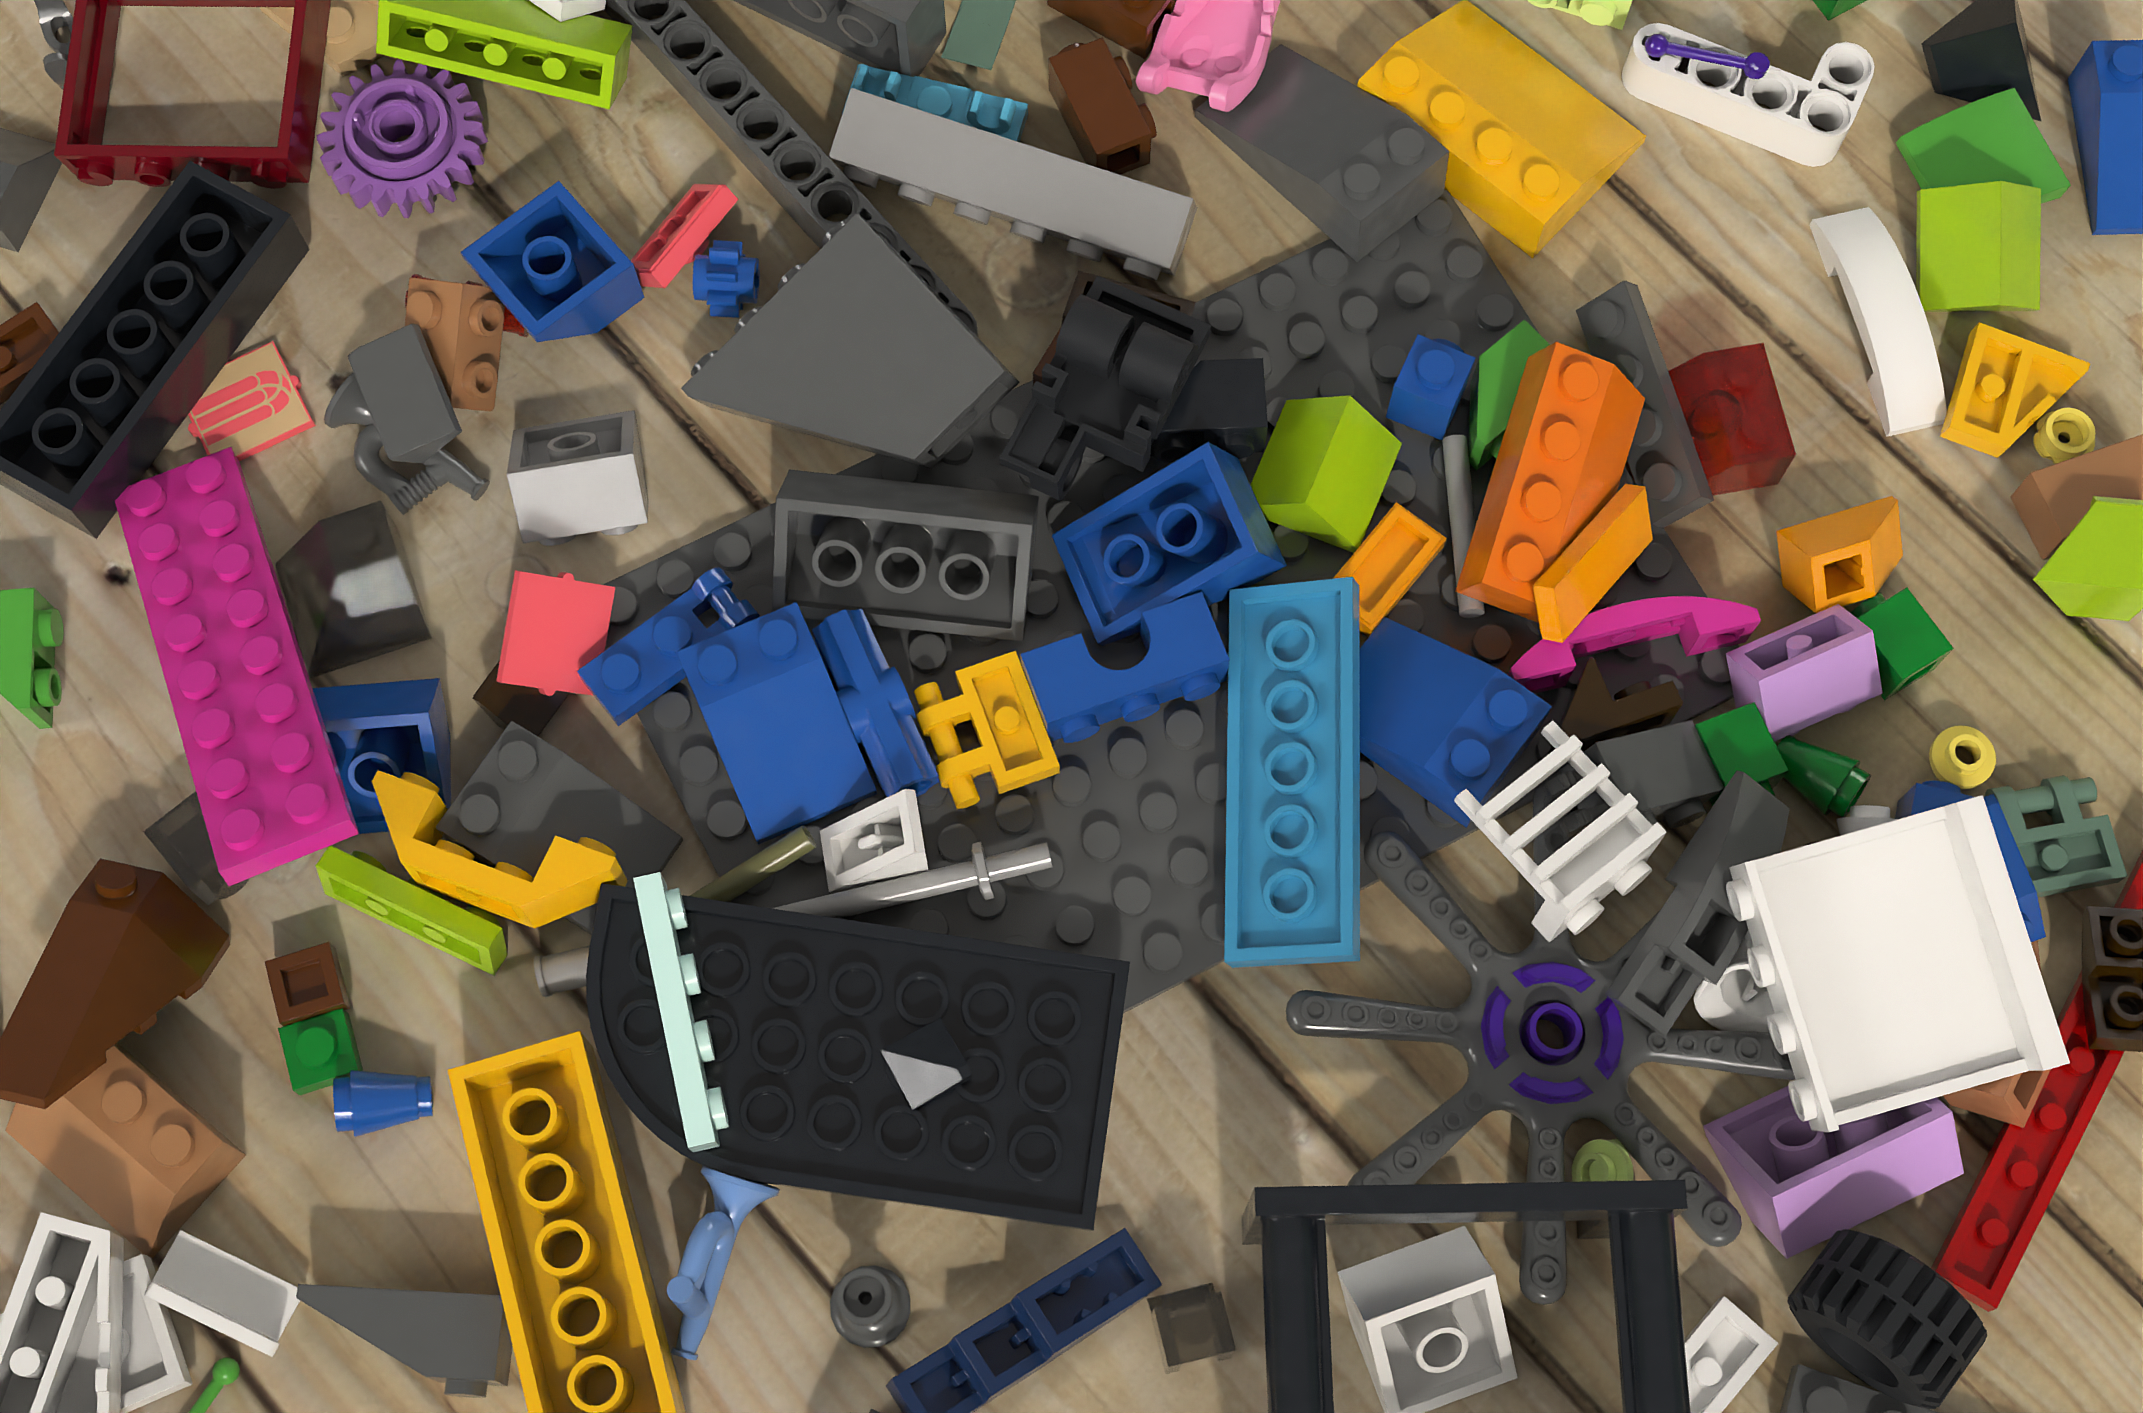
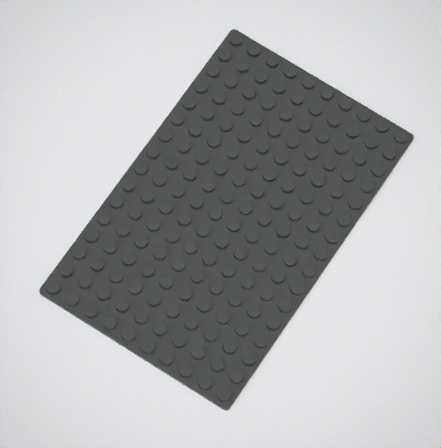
M1444 189V194L1358 262L1350 257L1333 240L1328 239L1196 302L1192 317L1210 324L1211 329L1210 337L1195 366L1201 360L1263 358L1268 421L1264 451L1286 400L1350 395L1402 443L1401 449L1363 541L1396 502L1447 539L1442 550L1392 609L1387 618L1492 665L1508 675L1510 668L1529 649L1542 640L1539 623L1484 603L1485 613L1479 617L1464 618L1459 615L1457 592H1455L1456 577L1442 440L1386 418L1394 384L1417 334L1431 340L1436 338L1445 339L1458 345L1464 353L1476 357L1466 390L1444 436L1445 438L1450 435H1464L1467 437V444H1469L1470 382L1479 356L1524 319L1537 331L1453 197ZM1032 380L1011 390L932 469L876 454L836 473L838 475L1039 496L1035 553L1023 641L870 625L889 668L894 666L899 673L915 714L917 715L920 712V708L914 695V690L923 684L937 682L945 701L962 695L956 681L955 671L1015 650L1021 663V653L1079 633L1082 634L1091 657L1105 668L1125 670L1140 663L1147 654L1140 632L1104 646L1097 644L1051 535L1173 462H1163L1151 456L1142 472L1086 447L1074 482L1061 501L1031 488L1029 477L1001 465L1000 456L1032 398ZM1256 452L1247 458L1239 459L1250 484L1264 452ZM1492 457L1477 471L1470 465L1475 523H1477L1496 462L1495 457ZM1625 467L1617 492L1625 484L1636 485ZM776 502L603 584L615 587L605 650L690 590L701 575L715 567L722 568L732 580L733 587L731 590L739 600L747 599L759 613L760 617L771 613ZM1266 520L1287 566L1250 587L1333 579L1354 553ZM1651 525L1653 540L1588 614L1621 603L1667 596L1708 597L1665 529ZM1229 598L1209 605L1208 608L1229 657ZM711 607L698 616V619L708 628L717 622L720 616ZM804 618L815 642L812 629L824 620ZM1359 631L1360 648L1368 639L1361 631ZM1675 634L1576 658V667L1566 686L1535 693V695L1550 704L1552 708L1539 732L1485 804L1548 755L1551 744L1541 734V731L1551 721H1554L1558 726L1560 725L1578 679L1590 657H1593L1613 701H1615L1613 696L1617 692L1632 684L1649 681L1651 686L1655 687L1673 680L1683 705L1671 723L1665 725L1668 726L1692 720L1734 698L1726 653L1739 648V645L1736 644L1686 657L1679 635ZM828 672L829 677H830V679H831V682H832V684H833V687H834V689H835V691H836V690H837V687H836V685H835V683H834V681H833V678H832L830 672ZM1228 673L1226 681L1220 683V688L1202 699L1186 701L1181 696L1161 703L1160 709L1156 713L1144 719L1126 722L1121 717L1101 724L1097 733L1084 740L1065 743L1063 738L1052 741L1051 744L1060 765L1059 774L1002 794L998 793L991 772L978 775L973 780L980 796V801L963 809L956 808L949 788L941 787L940 781L929 788L926 793L916 797L928 870L971 861L972 844L977 842L982 843L985 857L1047 842L1052 868L992 882L993 899L985 900L981 895L979 885L840 919L1129 961L1130 967L1123 1014L1224 962ZM686 677L637 712L718 877L792 832L789 831L759 845L757 844ZM915 719L913 721L924 740L926 749L935 766H937L939 760L930 736L922 735L918 721ZM971 720L959 723L954 727L963 753L981 747ZM859 743L858 747L877 794L803 825L812 835L817 847L731 900V903L775 908L833 894L828 889L820 830L886 798L862 743ZM1360 752V891L1380 881L1366 864L1363 852L1367 841L1375 834L1383 831L1396 832L1407 842L1418 857L1423 859L1479 830L1473 821L1470 822L1467 828ZM1568 762L1539 785L1551 780L1557 775H1561L1560 769L1566 766ZM1537 787L1495 820L1497 821L1533 802V795Z

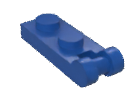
M715 567L705 572L695 581L690 590L577 671L583 683L617 726H620L686 677L676 651L760 617L759 613L747 599L739 600L732 592L733 582L722 568ZM713 607L720 617L717 622L706 628L698 619V616Z

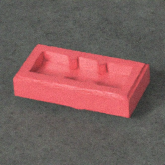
M694 184L630 260L634 264L642 287L666 288L685 264L693 262L697 254L702 255L709 245L707 237L738 201V198L725 184Z

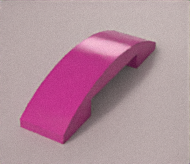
M1667 596L1621 603L1588 614L1563 643L1545 639L1540 640L1510 668L1508 676L1535 694L1566 686L1576 667V658L1675 634L1679 635L1687 657L1747 642L1760 623L1761 618L1757 608L1716 598Z

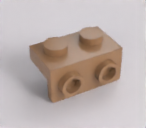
M410 277L405 326L410 324L419 325L452 407L493 411L498 382L505 305L489 287Z

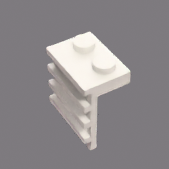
M1551 721L1541 731V734L1555 748L1550 754L1483 806L1467 789L1459 793L1454 800L1545 899L1531 923L1548 942H1551L1567 928L1574 935H1577L1588 927L1605 909L1599 902L1614 889L1622 896H1625L1638 886L1651 873L1652 868L1646 861L1666 834L1665 829L1658 822L1652 825L1638 811L1636 806L1639 802L1630 793L1624 796L1608 779L1611 773L1602 763L1596 766L1581 750L1583 743L1575 735L1569 738L1554 721ZM1568 762L1583 778L1510 836L1495 819ZM1596 791L1611 808L1540 865H1537L1523 848Z

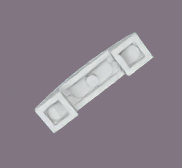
M1869 207L1812 219L1809 226L1828 277L1835 275L1839 277L1871 364L1873 374L1868 380L1867 385L1886 437L1944 424L1947 413L1946 399L1931 331L1911 275L1887 229Z

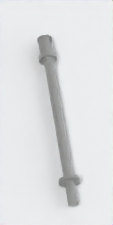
M977 842L972 844L971 861L772 909L840 919L979 885L981 895L985 900L994 898L992 882L1052 868L1053 866L1047 842L985 857L982 843ZM590 945L547 956L540 955L534 958L535 976L543 997L586 986Z

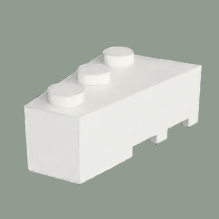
M40 1213L0 1322V1413H121L124 1238L109 1230Z

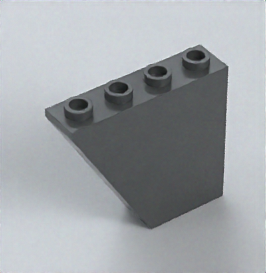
M856 213L850 220L840 221L826 233L822 240L823 247L806 264L802 263L794 266L782 277L778 284L779 291L763 307H756L750 310L738 321L734 329L736 334L719 351L714 350L707 353L694 365L691 371L692 377L681 389L688 397L713 409L932 469L1020 382L878 230Z

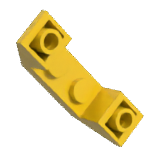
M379 770L372 780L400 862L419 886L535 929L598 903L601 883L625 887L628 882L615 857L616 853L605 844L587 837H580L578 843L555 835L534 879L526 871L509 863L497 862L495 868L473 861L474 855L465 848L450 841L441 840L442 835L435 827L448 808L438 795L439 788L434 783L410 772H404L402 777L398 778Z

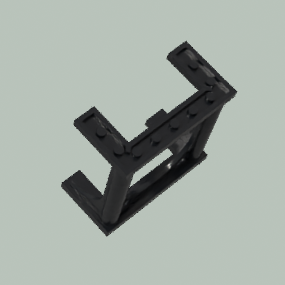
M1685 1180L1254 1187L1242 1215V1245L1261 1244L1268 1413H1334L1325 1225L1576 1221L1578 1239H1610L1623 1413H1691L1674 1218L1688 1209Z

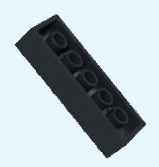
M189 161L1 408L0 485L97 539L117 512L115 500L129 485L140 481L310 250L291 214Z

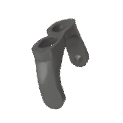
M34 0L44 38L50 48L56 52L44 57V68L49 77L63 89L70 41L67 43L58 42L56 31L60 27L68 26L71 39L73 16L63 0Z

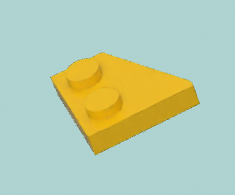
M1979 322L1969 333L1940 437L1998 458L2089 370L2090 363Z

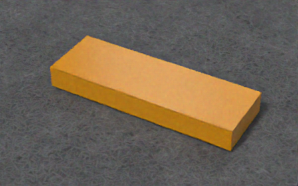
M1625 484L1534 583L1533 591L1542 639L1563 643L1653 540L1645 486Z

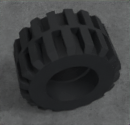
M1849 1229L1838 1230L1834 1233L1787 1300L1791 1312L1804 1332L1833 1360L1857 1378L1885 1395L1921 1408L1936 1409V1407L1942 1404L1987 1338V1330L1972 1306L1937 1272L1903 1249L1881 1238Z

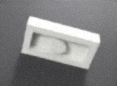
M182 1230L179 1231L145 1291V1296L271 1357L275 1354L279 1346L278 1340L300 1302L296 1298L297 1286Z

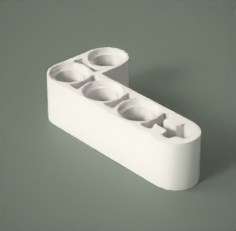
M1654 23L1644 26L1634 36L1621 77L1626 90L1640 100L1802 165L1815 167L1832 161L1855 119L1873 77L1875 66L1871 55L1866 49L1857 44L1843 42L1836 43L1826 50L1811 81L1771 65L1764 77L1752 79L1745 75L1743 69L1670 54H1664L1661 57L1649 56L1645 51L1646 39L1653 34H1661L1666 37L1668 42L1748 57L1673 26ZM1835 79L1841 80V81H1843L1844 83H1840V82L1836 81ZM1701 81L1709 82L1716 87L1707 86ZM1757 103L1765 104L1771 109L1763 108L1759 106ZM1813 125L1820 126L1827 132L1818 130L1817 128L1813 127Z

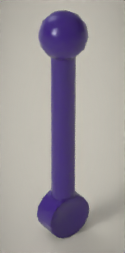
M1653 34L1645 41V51L1651 57H1661L1664 54H1670L1743 69L1745 75L1752 79L1764 77L1770 66L1768 57L1760 52L1751 53L1746 58L1668 42L1666 37L1661 34Z

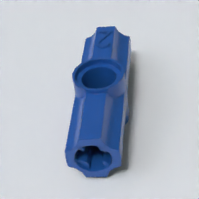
M844 609L825 617L822 623L812 629L816 646L827 671L830 672L837 687L836 694L857 744L862 743L886 798L904 789L915 790L916 797L926 793L929 788L939 783L936 766L913 721L916 719V714L901 677L894 666L889 668L863 609Z

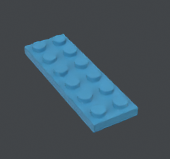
M1353 577L1230 589L1224 962L1232 968L1360 961L1359 584Z

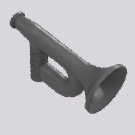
M354 372L347 377L332 397L325 412V424L330 428H338L348 424L367 426L360 432L354 445L353 457L357 470L369 483L388 495L403 515L408 512V509L418 505V502H422L424 497L427 498L428 494H432V491L438 490L439 486L442 487L447 482L471 494V499L477 501L487 490L490 484L489 480L486 478L481 479L464 462L443 447L423 463L426 469L421 470V473H417L416 477H412L410 481L385 464L379 457V451L383 444Z

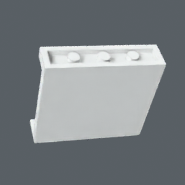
M1983 795L1729 867L1733 881L1726 884L1729 904L1739 922L1746 920L1754 946L1747 949L1749 968L1758 987H1767L1774 1013L1768 1015L1770 1035L1777 1051L1781 1055L1788 1054L1796 1079L1788 1084L1791 1102L1798 1118L1802 1122L1809 1121L1812 1131L1839 1130L1838 1125L2023 1072L2045 1071L2070 1063Z

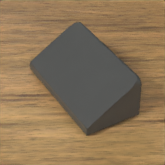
M418 324L407 325L358 347L348 355V360L385 452L390 460L424 463L462 432Z

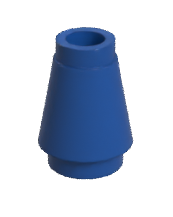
M350 1070V1077L333 1079L334 1114L337 1132L353 1131L354 1136L358 1137L418 1120L420 1117L433 1116L430 1076L417 1077L415 1075Z

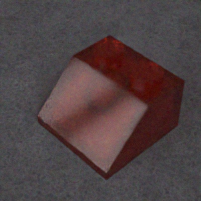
M1764 343L1702 353L1669 370V375L1712 495L1777 485L1795 458L1796 452Z

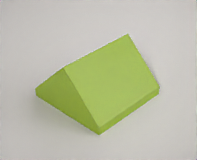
M1994 181L1920 189L1917 191L1916 290L1924 312L2040 310L2041 188L2006 181Z
M1350 395L1286 400L1250 486L1266 520L1354 553L1363 542L1402 443Z

